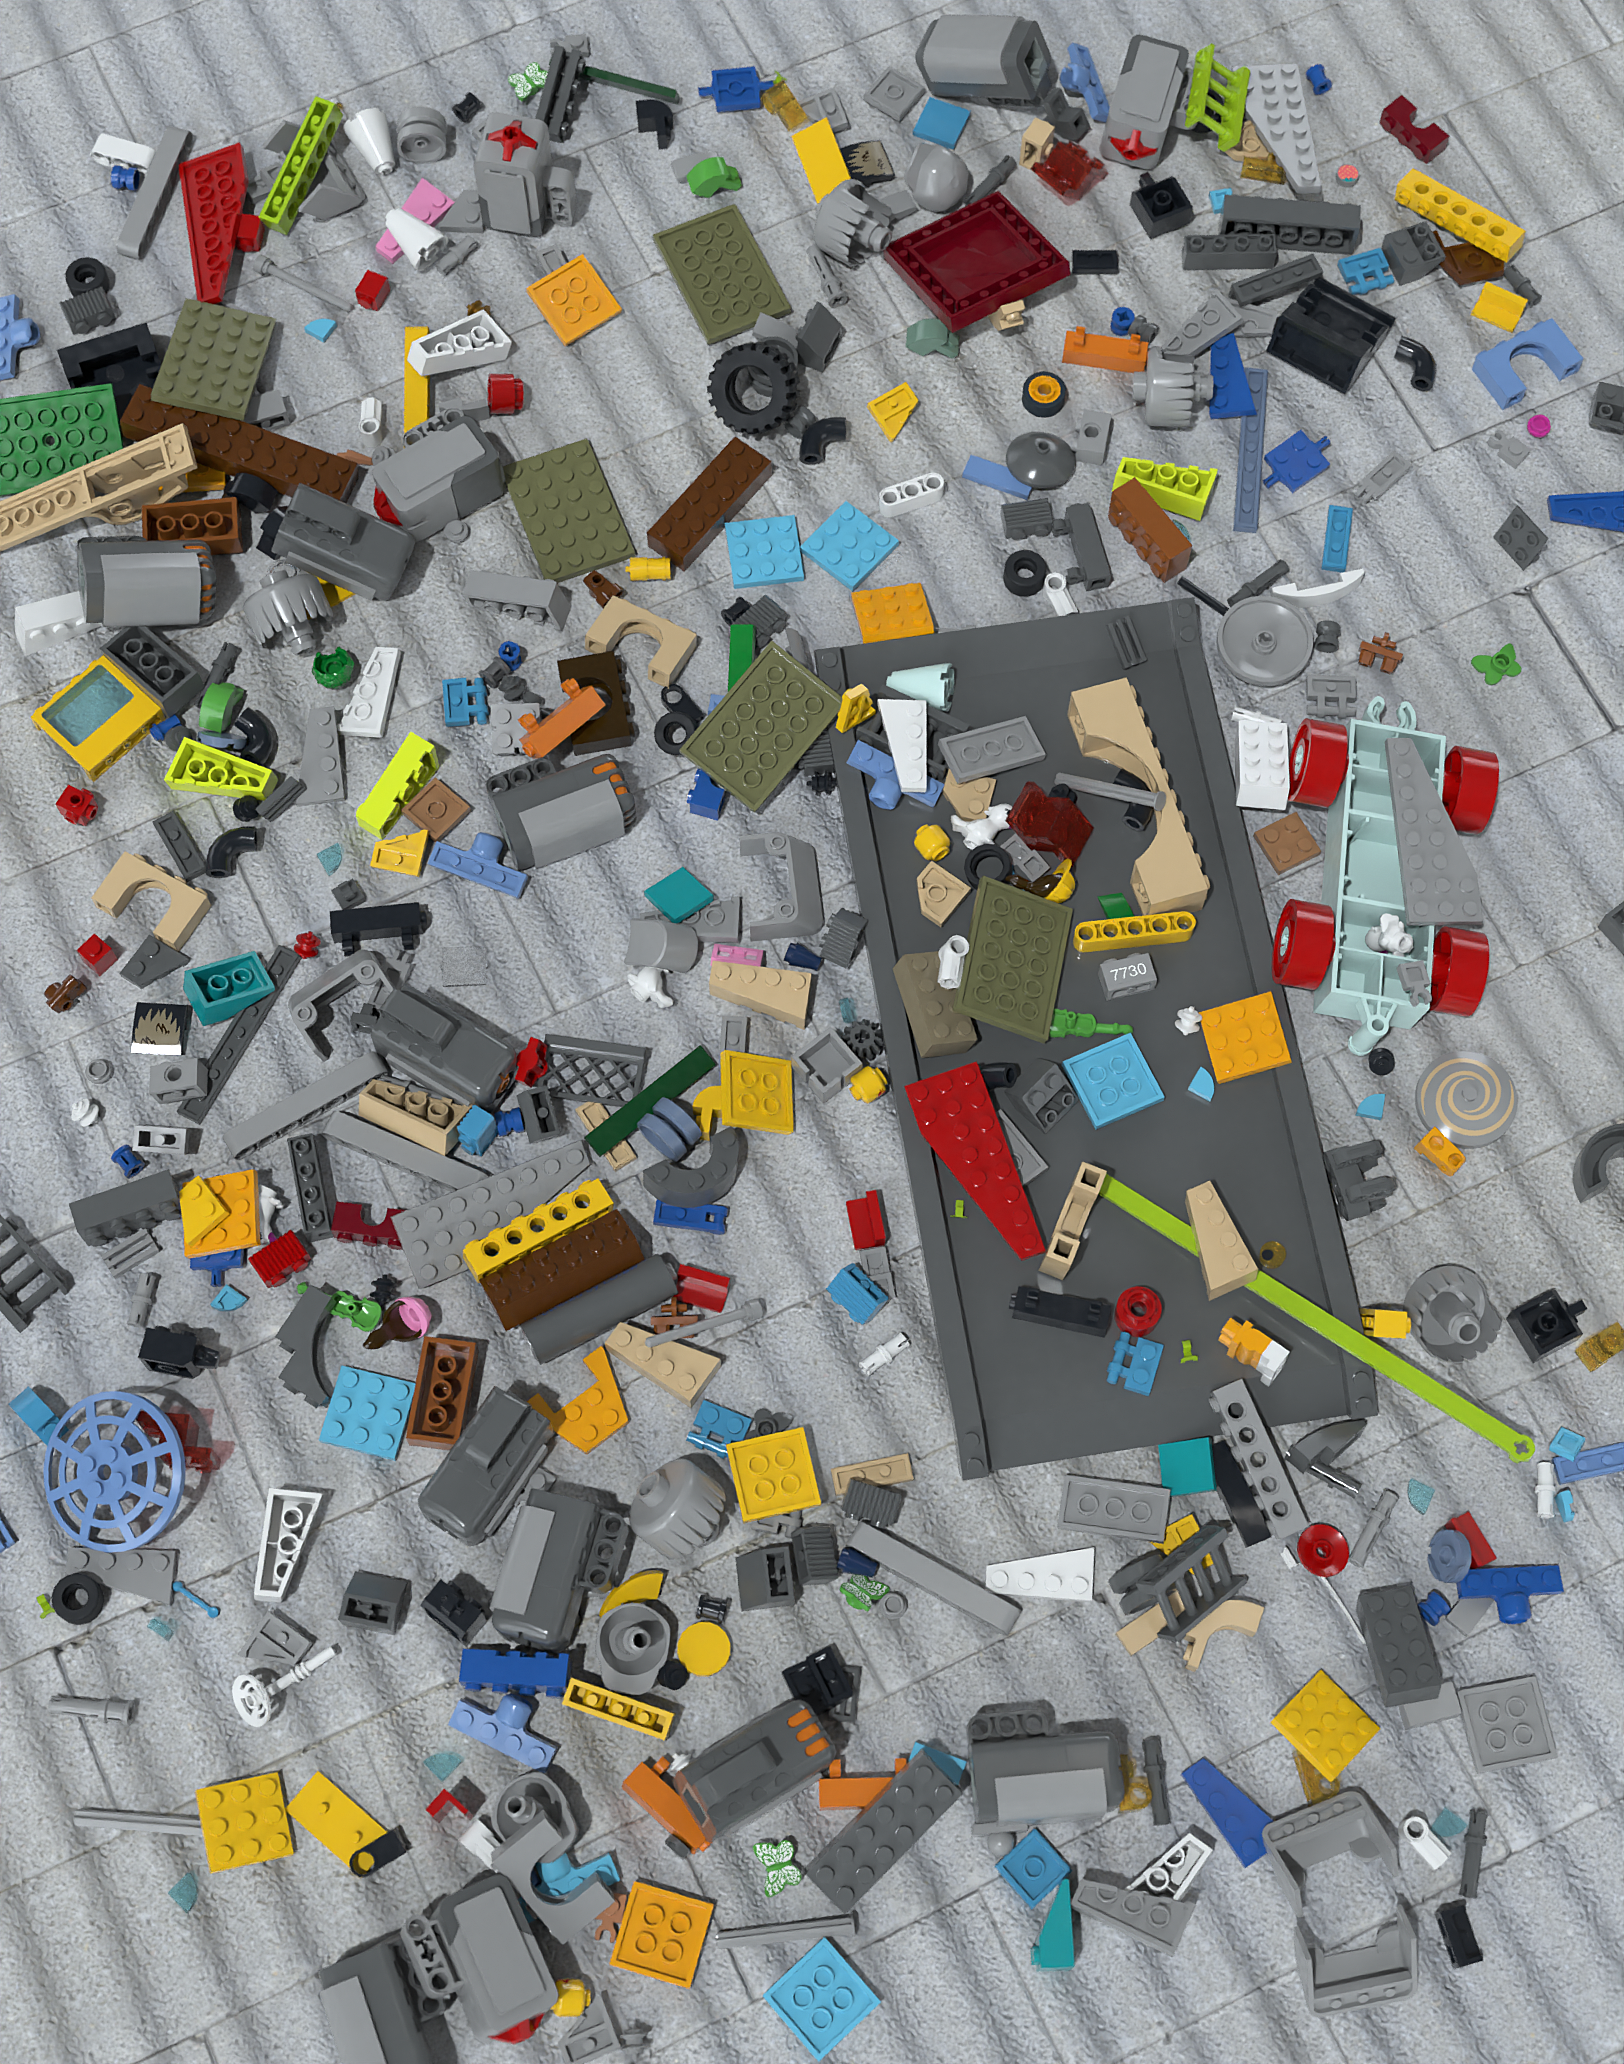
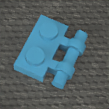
M1381 248L1338 260L1337 266L1345 283L1354 281L1356 284L1349 286V293L1353 295H1363L1368 290L1375 288L1380 290L1394 283L1392 274L1387 276L1383 274V272L1388 271L1389 264ZM1374 276L1373 280L1367 282L1364 279L1365 277Z
M466 678L442 680L446 727L470 725V716H476L479 725L487 723L486 716L489 714L488 706L485 704L487 687L484 686L483 678H475L474 686H467ZM468 697H475L476 705H469Z
M1121 1332L1119 1340L1115 1341L1114 1344L1115 1354L1112 1362L1108 1364L1107 1372L1109 1374L1106 1381L1110 1384H1117L1118 1377L1126 1378L1124 1389L1149 1396L1164 1345L1139 1337L1135 1347L1129 1344L1131 1335ZM1125 1355L1133 1357L1130 1368L1122 1366Z
M703 1400L693 1423L695 1427L702 1429L699 1435L690 1431L686 1441L695 1444V1447L703 1450L705 1448L717 1453L718 1457L725 1459V1457L728 1458L726 1444L744 1441L752 1419ZM710 1433L724 1438L722 1443L720 1444L708 1439Z

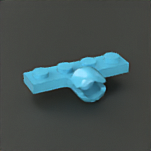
M566 1852L555 1862L548 1864L535 1863L541 1878V1883L535 1888L550 1896H560L569 1893L595 1871L608 1886L620 1881L609 1853L579 1867L571 1865ZM520 1897L518 1901L527 1922L530 1923L536 1920L526 1908L527 1902Z

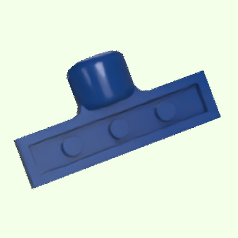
M1559 1565L1472 1569L1468 1571L1463 1580L1456 1583L1459 1599H1494L1497 1604L1499 1620L1504 1624H1519L1526 1622L1532 1617L1529 1596L1554 1595L1564 1592Z

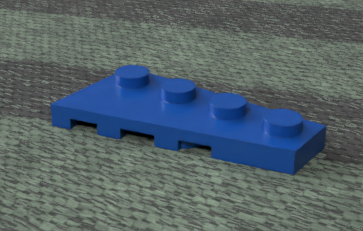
M1234 333L1226 334L1211 344L1210 375L1213 376V397L1210 399V418L1218 419L1257 415Z
M1624 491L1549 495L1547 498L1550 521L1624 532Z
M1204 1758L1181 1773L1182 1778L1244 1868H1247L1267 1854L1263 1843L1262 1831L1266 1825L1274 1822Z

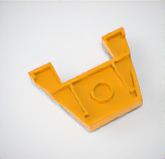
M602 1346L583 1359V1363L598 1382L558 1412L554 1413L539 1393L526 1401L531 1404L534 1410L552 1423L554 1432L559 1437L586 1455L629 1423Z

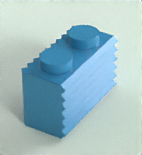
M472 1105V1109L469 1110V1113L466 1114V1117L457 1126L460 1135L458 1140L462 1143L460 1147L466 1153L472 1156L475 1153L480 1157L483 1155L498 1134L494 1117L480 1107Z
M854 1263L842 1268L826 1288L831 1294L832 1300L842 1305L849 1312L850 1318L861 1325L871 1321L889 1299Z

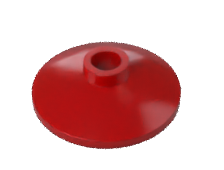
M1317 1524L1307 1528L1299 1537L1297 1543L1298 1557L1302 1565L1312 1574L1320 1577H1332L1340 1573L1347 1565L1349 1559L1348 1545L1342 1534L1335 1528ZM1317 1549L1323 1552V1557L1317 1554Z

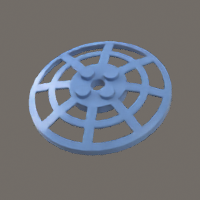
M124 1391L97 1393L79 1401L69 1409L58 1422L50 1437L43 1468L47 1500L60 1526L81 1545L108 1553L124 1552L139 1548L158 1536L172 1520L179 1507L186 1477L182 1443L169 1417L147 1398ZM116 1399L132 1403V1406L124 1418L113 1415L97 1417L95 1402ZM85 1406L87 1421L72 1433L67 1442L63 1441L59 1436L64 1426L79 1409ZM142 1409L157 1422L167 1442L152 1447L145 1433L134 1424ZM115 1424L119 1428L113 1439L101 1440L98 1425ZM88 1430L91 1444L81 1453L73 1448V1445ZM128 1432H131L139 1441L143 1451L133 1454L131 1449L123 1443ZM56 1448L62 1453L59 1465L60 1487L53 1490L51 1467L53 1453ZM171 1453L173 1472L169 1496L154 1491L157 1479L156 1457ZM70 1458L78 1463L77 1478L67 1483L66 1467L67 1460ZM147 1461L146 1486L137 1483V1464ZM106 1465L111 1468L109 1479L105 1478L103 1473ZM81 1489L88 1498L84 1512L76 1505L70 1493ZM131 1493L141 1497L136 1506L125 1515L120 1502ZM64 1497L71 1511L82 1520L79 1534L67 1523L56 1502L58 1499ZM149 1502L164 1507L154 1524L142 1535L136 1537L129 1523L144 1511ZM98 1504H109L115 1519L106 1521L95 1519L94 1515ZM91 1527L103 1529L119 1527L126 1542L110 1545L94 1543L89 1540Z

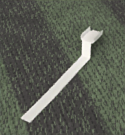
M1285 1546L1283 1548L1284 1552L1280 1555L1288 1568L1300 1565L1301 1562L1297 1564ZM1321 1577L1364 1644L1365 1639L1327 1579Z

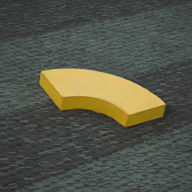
M649 1570L630 1576V1579L623 1582L617 1588L615 1587L609 1593L600 1609L599 1617L601 1618L605 1613L620 1606L622 1603L630 1604L633 1602L640 1604L646 1600L657 1599L663 1578L662 1571Z

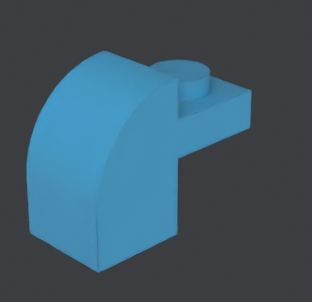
M28 1386L9 1403V1406L48 1446L50 1437L60 1419ZM66 1425L64 1426L59 1438H61L69 1431Z

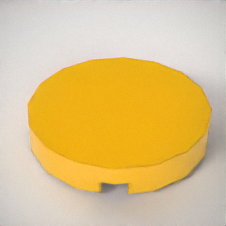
M698 1622L690 1625L682 1632L677 1644V1655L687 1672L697 1677H709L715 1675V1673H718L726 1666L730 1658L731 1645L727 1634L720 1626L711 1622Z

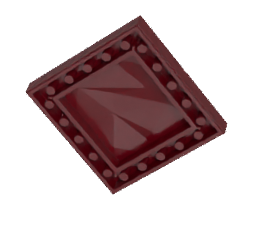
M999 190L890 242L887 248L883 250L884 260L952 333L997 312L1002 305L1019 301L1070 276L1069 261Z

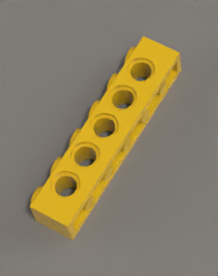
M1412 168L1397 183L1394 200L1485 250L1494 257L1507 263L1522 247L1526 232L1524 229L1418 170Z
M599 1178L594 1181L587 1180L581 1183L578 1189L571 1193L564 1192L555 1199L556 1201L548 1205L546 1203L539 1205L533 1210V1213L525 1217L523 1215L516 1217L511 1221L510 1225L503 1229L498 1227L489 1232L488 1237L480 1241L476 1239L469 1242L465 1249H463V1259L477 1283L479 1284V1279L613 1211L614 1203ZM584 1201L589 1206L582 1209L578 1208L575 1204ZM557 1213H562L566 1218L564 1220H556L553 1216ZM534 1225H540L544 1229L541 1232H534L530 1228ZM511 1237H518L521 1239V1242L511 1244L508 1240ZM489 1249H496L499 1252L496 1256L485 1254Z

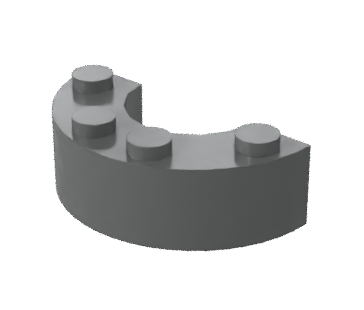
M1616 1124L1602 1129L1588 1141L1579 1153L1573 1168V1186L1580 1204L1602 1193L1609 1185L1606 1175L1607 1162L1618 1157L1624 1158V1124Z
M730 1126L710 1137L709 1152L711 1157L702 1167L693 1170H681L672 1166L665 1159L643 1170V1186L656 1199L676 1207H699L719 1199L732 1186L738 1171L739 1143L735 1130Z

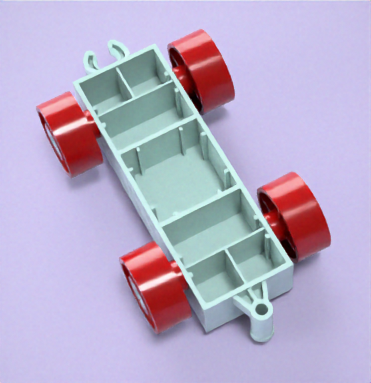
M1380 696L1375 697L1364 710L1362 721L1350 719L1347 725L1344 726L1342 724L1305 718L1298 727L1289 756L1290 789L1288 800L1328 808L1321 904L1290 899L1285 904L1277 925L1272 951V978L1276 984L1315 990L1313 1013L1362 1022V1026L1348 1039L1350 1051L1358 1056L1367 1055L1373 1049V1046L1386 1034L1389 1026L1411 1029L1428 1010L1464 1017L1471 1016L1482 998L1489 968V943L1484 933L1444 926L1434 938L1435 925L1407 926L1385 741L1387 738H1412L1455 830L1475 835L1480 834L1486 827L1495 804L1499 782L1498 758L1494 752L1454 746L1445 759L1446 736L1416 731V714L1409 702H1402L1396 710L1395 714L1399 719L1398 727L1381 724L1379 715L1384 708L1385 702ZM1385 913L1397 915L1399 921L1405 925L1404 931L1413 938L1414 948L1411 949L1410 953H1404V957L1395 956L1392 952H1388V954L1375 952L1366 945L1365 936L1372 926H1381L1380 917ZM1423 960L1430 980V985L1425 987V989L1431 993L1432 1000L1429 1004L1425 1005L1424 999L1418 996L1419 1004L1413 1007L1410 1003L1411 990L1403 991L1396 968L1399 964Z

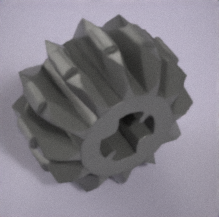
M865 1019L861 1021V1025H858L854 1020L852 1028L846 1026L844 1028L845 1035L841 1036L844 1043L858 1056L861 1062L864 1056L871 1061L873 1059L872 1054L879 1055V1047L883 1046V1039L880 1038L882 1036L881 1029L875 1030L876 1024L874 1022L867 1026ZM860 1038L865 1039L864 1043H859Z

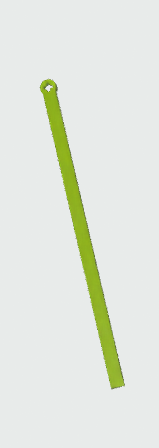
M1108 1174L1105 1175L1099 1195L1199 1257L1194 1234L1189 1225ZM1259 1269L1256 1280L1244 1285L1252 1292L1509 1454L1511 1461L1517 1464L1528 1462L1534 1455L1535 1444L1529 1436L1514 1431ZM1514 1445H1525L1528 1453L1522 1452L1517 1454V1447Z

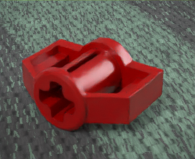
M530 1037L527 1048L520 1051L517 1055L519 1069L515 1080L530 1088L538 1078L544 1076L548 1071V1063L545 1060L547 1045L540 1039Z

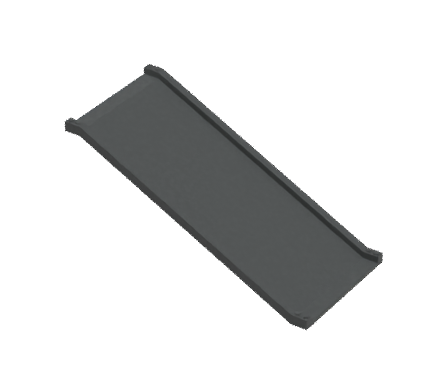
M1189 597L1137 606L814 650L817 677L841 697L846 690L863 684L870 693L869 697L873 702L871 707L876 711L875 715L843 733L836 728L838 714L827 727L834 763V777L860 917L868 920L863 936L951 1414L958 1469L962 1480L989 1477L988 1471L1224 1435L1219 1424L1223 1422L1219 1412L1214 1413L1209 1403V1398H1211L1210 1392L1238 1379L1243 1380L1264 1428L1345 1415L1349 1416L1352 1420L1378 1416L1371 1366L1245 1286H1241L1209 1301L1199 1257L1099 1194L1084 1224L1078 1240L1080 1244L1072 1265L1063 1280L1039 1271L1045 1253L1021 1261L1002 1238V1235L987 1219L979 1206L975 1204L952 1175V1172L936 1155L929 1143L921 1136L904 1088L906 1085L976 1061L979 1067L997 1062L1013 1063L1016 1067L1018 1078L1037 1058L1056 1063L1074 1090L1062 1067V1062L1125 1035L1123 1033L1118 1035L1094 1033L1091 1037H1077L1073 1034H1068L1065 1038L1048 1036V1040L1043 1044L971 1018L977 1041L966 1053L921 1058L892 968L905 954L939 951L952 936L959 935L967 940L977 890L969 883L964 870L965 859L972 850L964 844L965 837L962 835V832L952 830L951 816L957 814L950 801H947L943 795V789L933 808L907 794H902L893 809L885 810L874 805L869 799V793L875 783V779L847 764V761L857 743L856 732L858 726L868 730L879 710L877 704L878 693L883 684L886 685L888 676H891L895 671L951 663L950 669H954V693L948 697L947 701L952 702L950 710L944 713L969 724V731L1026 716L1046 754L1044 760L984 777L996 779L990 807L999 804L1012 806L1015 809L1016 822L1019 825V830L1002 829L998 831L992 840L995 845L1000 847L1016 833L1031 851L1035 849L1050 866V869L1040 877L1053 874L1065 859L1068 858L1072 861L1069 871L1074 878L1075 889L1067 900L1058 903L1072 908L1073 911L1054 1009H1067V1012L1072 1011L1075 1014H1092L1096 1023H1118L1119 1025L1128 1024L1132 1026L1133 1032L1131 1034L1165 1096L1162 1102L1096 1130L1079 1100L1044 1134L1015 1109L1004 1093L1007 1088L997 1087L988 1091L995 1113L1001 1109L1048 1166L1046 1172L1023 1188L1045 1250H1047L1073 1179L1082 1162L1107 1171L1106 1174L1190 1227L1191 1224L1185 1204L1186 1192L1205 1182L1211 1181L1257 1268L1365 1336L1282 985L1276 984L1272 978L1273 947L1239 806H1236L1234 783L1200 645L1195 598ZM1130 616L1147 660L1123 669L1106 625ZM1123 623L1124 629H1125V631H1126V634H1127V636H1128V639H1129V641H1130V644H1131V646H1132V649H1133V651H1134V654H1135V656H1136V659H1138L1137 654H1136L1135 649H1134V646H1133V644H1132V641H1131L1130 636H1129V634H1128V631H1127V629H1126V626H1125V624ZM1115 626L1114 629L1116 631V634L1118 636L1126 659L1128 662H1130L1131 660L1122 641V637L1120 635L1118 627ZM1127 677L1129 685H1133L1135 688L1137 706H1141L1143 709L1144 724L1151 730L1152 745L1159 750V763L1161 768H1165L1167 771L1169 789H1173L1177 799L1176 807L1184 815L1185 830L1190 832L1192 836L1193 851L1200 856L1202 865L1200 869L1202 874L1208 877L1210 889L1207 891V899L1204 902L1203 909L1191 913L1195 917L1196 925L1193 935L1188 941L1080 952L1073 945V937L1077 925L1082 922L1107 920L1098 896L1122 893L1134 917L1143 916L1130 880L1135 861L1150 847L1157 834L1154 810H1152L1144 830L1136 831L1125 825L1122 820L1129 806L1128 801L1069 789L1075 793L1074 802L1071 807L1059 811L1055 808L1054 804L1048 801V796L1051 789L1057 786L1054 783L1057 773H1065L1111 784L1114 783L1121 769L1106 761L1082 756L1067 715L1071 692ZM882 723L876 734L888 739ZM936 730L932 731L926 742V758L933 760L939 750V739L945 738V734ZM944 759L941 764L946 767L943 781L935 779L943 784H945L948 770L950 769L946 760ZM926 824L929 826L939 825L950 839L949 853L936 862L925 860L914 845L917 830ZM986 857L976 864L974 872L979 880L982 876L995 879L1002 872L1003 865L997 857ZM931 861L971 888L970 894L942 927H939L922 915L916 881L917 877ZM1013 869V871H1014V873H1015L1016 875L1021 876L1018 872H1016V871ZM1178 925L1181 929H1188L1187 925ZM1161 927L1153 928L1157 932L1164 931ZM1135 929L1129 930L1131 934H1139ZM1111 932L1104 933L1107 937L1115 936ZM1083 934L1079 936L1084 940L1090 939L1088 935ZM1134 953H1140L1141 955L1149 953L1157 978L1155 989L1106 1001L1098 976L1100 964L1109 959H1125ZM1271 991L1292 1063L1218 1084L1201 1021L1196 1022L1200 1027L1199 1031L1183 1035V1032L1175 1026V1021L1181 1019L1177 1015L1178 1011L1192 1006L1199 1013ZM1200 1067H1203L1213 1079L1214 1093L1210 1102L1188 1090ZM956 1200L964 1201L963 1216L967 1218L950 1217L955 1216ZM1268 1249L1273 1252L1271 1260H1264L1262 1258L1264 1250ZM1018 1286L1038 1288L1040 1291L1087 1301L1094 1300L1102 1302V1304L1111 1305L1105 1337L1012 1318L1013 1309H1009L1011 1294H1017ZM1136 1286L1152 1290L1160 1299L1162 1306L1161 1316L1156 1328L1150 1334L1140 1337L1164 1345L1149 1396L1124 1389L1126 1378L1118 1377L1117 1384H1110L1106 1381L1109 1374L1107 1372L1108 1364L1112 1362L1115 1354L1114 1344L1115 1341L1119 1340L1122 1332L1115 1322V1307L1120 1295L1125 1290ZM1135 1307L1131 1309L1132 1313L1136 1316L1144 1315V1311L1141 1308ZM1230 1318L1241 1325L1246 1320L1253 1324L1252 1328L1259 1330L1290 1351L1284 1367L1269 1387L1260 1381L1263 1375L1251 1365L1240 1363L1236 1356L1233 1359L1227 1355L1229 1348L1218 1341L1222 1334V1328ZM1131 1336L1129 1344L1136 1347L1139 1337ZM1190 1340L1192 1356H1198L1197 1361L1189 1360L1181 1363V1359L1184 1358L1182 1341ZM1125 1355L1122 1366L1130 1368L1133 1357ZM1232 1403L1228 1407V1414L1236 1419L1239 1417L1241 1410L1237 1404ZM1242 1428V1429L1240 1430V1432L1250 1431V1430L1247 1429V1428Z

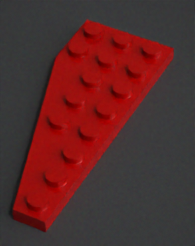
M240 142L178 164L197 301L216 304L223 301L249 183L244 148Z
M977 1061L904 1086L921 1136L929 1143L936 1155L952 1172V1175L995 1226L1018 1258L1023 1261L1046 1253Z

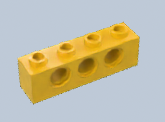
M1358 1308L1364 1334L1367 1336L1406 1339V1333H1410L1411 1318L1407 1317V1312Z
M576 1678L570 1679L562 1702L563 1705L662 1740L668 1739L676 1713Z

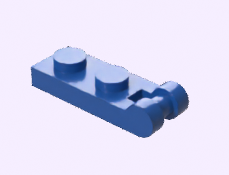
M657 1199L653 1225L723 1235L726 1227L723 1223L724 1218L727 1217L728 1208L709 1204L693 1208H682L668 1205ZM707 1215L714 1216L713 1222H706Z

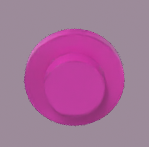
M1535 415L1527 423V430L1534 437H1544L1551 429L1550 421L1544 415Z

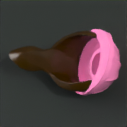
M398 1298L385 1311L382 1326L369 1334L363 1343V1348L379 1349L389 1340L410 1342L425 1335L432 1317L429 1306L419 1298Z

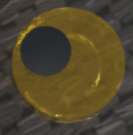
M1275 1241L1265 1243L1259 1252L1260 1262L1270 1269L1280 1267L1286 1258L1285 1248Z

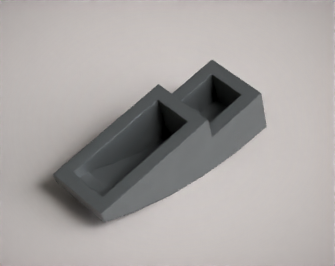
M1364 1420L1351 1421L1319 1430L1295 1445L1287 1460L1302 1474L1318 1460H1321L1328 1467L1360 1438L1367 1423Z

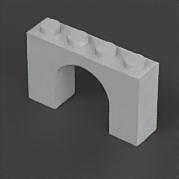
M542 1810L491 1852L493 1862L491 1867L497 1875H503L508 1878L518 1899L522 1897L527 1902L526 1908L534 1919L539 1917L545 1924L543 1928L552 1940L557 1938L563 1945L613 1904L615 1898L613 1891L596 1871L576 1888L564 1895H546L534 1887L530 1880L533 1866L544 1854L563 1839L560 1828Z

